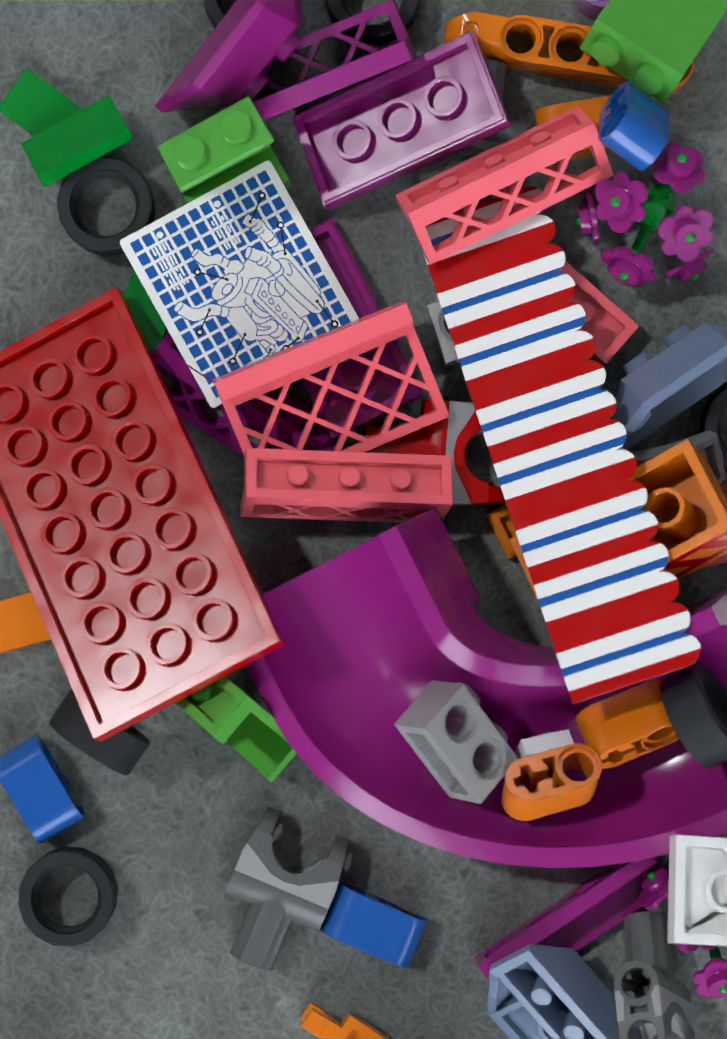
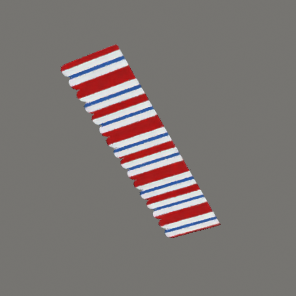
M528 186L521 188L519 194L533 197L542 191L537 187ZM492 198L478 203L472 216L486 220L496 215L504 198ZM539 211L431 265L427 260L426 263L572 704L690 666L699 659L701 646L694 636L686 633L681 634L689 626L690 613L682 604L670 603L678 596L679 582L671 573L659 572L668 563V551L660 542L649 541L657 533L658 521L649 511L639 510L646 504L648 498L647 490L639 481L628 480L636 473L637 460L629 451L617 450L626 441V429L619 421L607 420L615 413L616 400L608 391L597 390L605 383L606 371L599 362L588 360L595 352L596 343L593 336L588 332L577 331L585 322V311L576 302H566L575 293V282L566 273H556L565 264V253L556 244H546L555 235V224L548 216L537 215L541 212ZM443 217L425 226L432 245L451 237L458 221Z

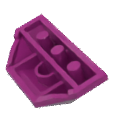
M237 0L155 104V107L163 113L227 107L248 96L253 102L269 83L271 78L265 74V71L276 57L284 62L302 40L296 33L304 23L302 0Z

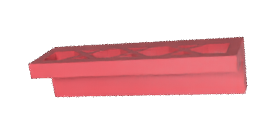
M576 106L396 194L395 197L399 206L411 224L428 263L431 265L613 176L614 173L603 144L598 140L599 133L596 125L579 106ZM590 146L597 166L578 175L565 171L572 154ZM535 172L550 176L543 192L533 197L519 194L527 176ZM490 194L504 198L496 215L486 220L472 216L480 199ZM443 217L458 221L451 237L432 245L425 226Z
M246 448L244 454V491L240 501V517L403 523L436 508L443 522L453 505L451 456Z

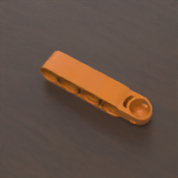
M475 11L456 16L446 23L445 43L464 35L466 32L473 31L477 35L487 59L497 60L514 70L619 87L628 81L609 67L600 64L583 50H581L582 58L575 62L564 61L558 56L556 46L559 43L571 41L580 47L592 26L528 15H515L510 18ZM513 33H523L531 39L533 48L526 53L513 52L508 47L506 38ZM694 60L672 94L678 92L690 78L694 69Z

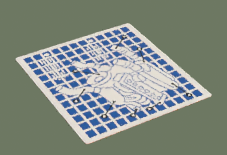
M270 161L261 163L120 240L123 251L185 362L211 380L359 319ZM189 367L209 405L212 408L221 405L222 402L214 383Z

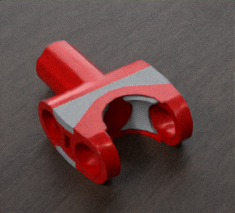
M431 400L421 401L420 416L434 410ZM444 401L450 417L365 452L451 456L452 502L454 506L506 503L501 487L489 486V482L479 480L469 471L465 463L464 452L467 443L477 434L483 433L473 403ZM366 425L365 437L368 438L380 433L382 425Z

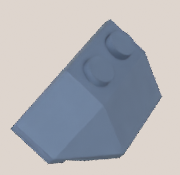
M687 322L662 339L668 348L651 359L648 353L644 351L621 367L626 376L615 385L613 397L616 400V410L612 417L609 418V420L619 421L626 429V441L617 450L629 449L727 381V326L704 322L692 330Z
M529 944L491 964L489 970L490 982L487 1014L509 1039H620L615 996L574 949ZM639 1028L636 1029L633 1039H642Z

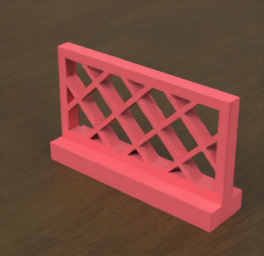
M405 302L395 303L212 379L243 454H245L246 448H252L247 434L260 439L257 448H264L266 442L283 449L303 450L314 422L340 433L333 451L366 452L450 417L413 326L414 321ZM403 336L406 337L412 352V357L404 374L378 364L386 343ZM376 348L371 361L358 356ZM350 358L368 365L357 394L330 383L338 363ZM416 365L423 382L411 378ZM329 367L324 380L311 375ZM375 369L401 379L390 408L364 397ZM301 378L321 385L310 414L283 403L290 384ZM408 383L427 390L434 407L433 411L416 418L397 411ZM282 387L277 400L263 395ZM328 389L355 399L343 427L316 417ZM253 398L274 405L263 433L243 426L235 406ZM361 402L388 413L380 433L368 438L350 431ZM280 408L307 419L296 447L269 436ZM395 416L407 421L390 428ZM347 436L359 440V442L343 448Z

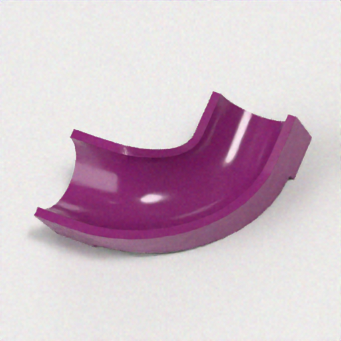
M436 508L407 520L328 562L263 593V597L286 644L246 665L266 707L275 718V722L289 745L313 773L347 803L380 824L423 844L461 856L506 865L543 868L597 867L635 862L669 854L670 836L673 835L717 837L727 833V761L714 768H705L692 757L680 739L621 765L602 769L594 796L588 803L530 821L516 820L503 809L501 793L505 776L481 804L450 798L394 725L432 680L451 683L461 682L474 690L480 698L479 706L490 721H493L504 730L508 737L507 744L515 752L521 739L569 729L574 744H585L576 723V717L583 709L640 684L655 680L665 681L690 666L572 704L554 647L529 644L510 638L489 626L480 617L473 605L482 599ZM727 589L686 607L690 613V623L688 628L681 634L692 635L698 640L701 646V654L696 663L706 666L713 672L727 691ZM569 769L564 771L566 777L572 781L581 782L587 780V777L579 770Z

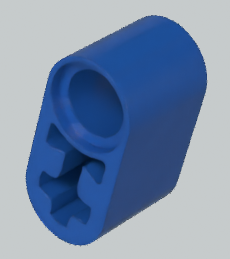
M630 81L621 84L602 108L598 140L638 171H643L650 166L667 143L669 137V112Z
M35 735L0 756V781L28 829L39 843L45 842L86 817L82 806L76 807L67 790L71 787L40 736Z
M340 882L320 930L342 943L394 965L408 968L428 919L418 913L415 914V917L397 910V904L348 883Z

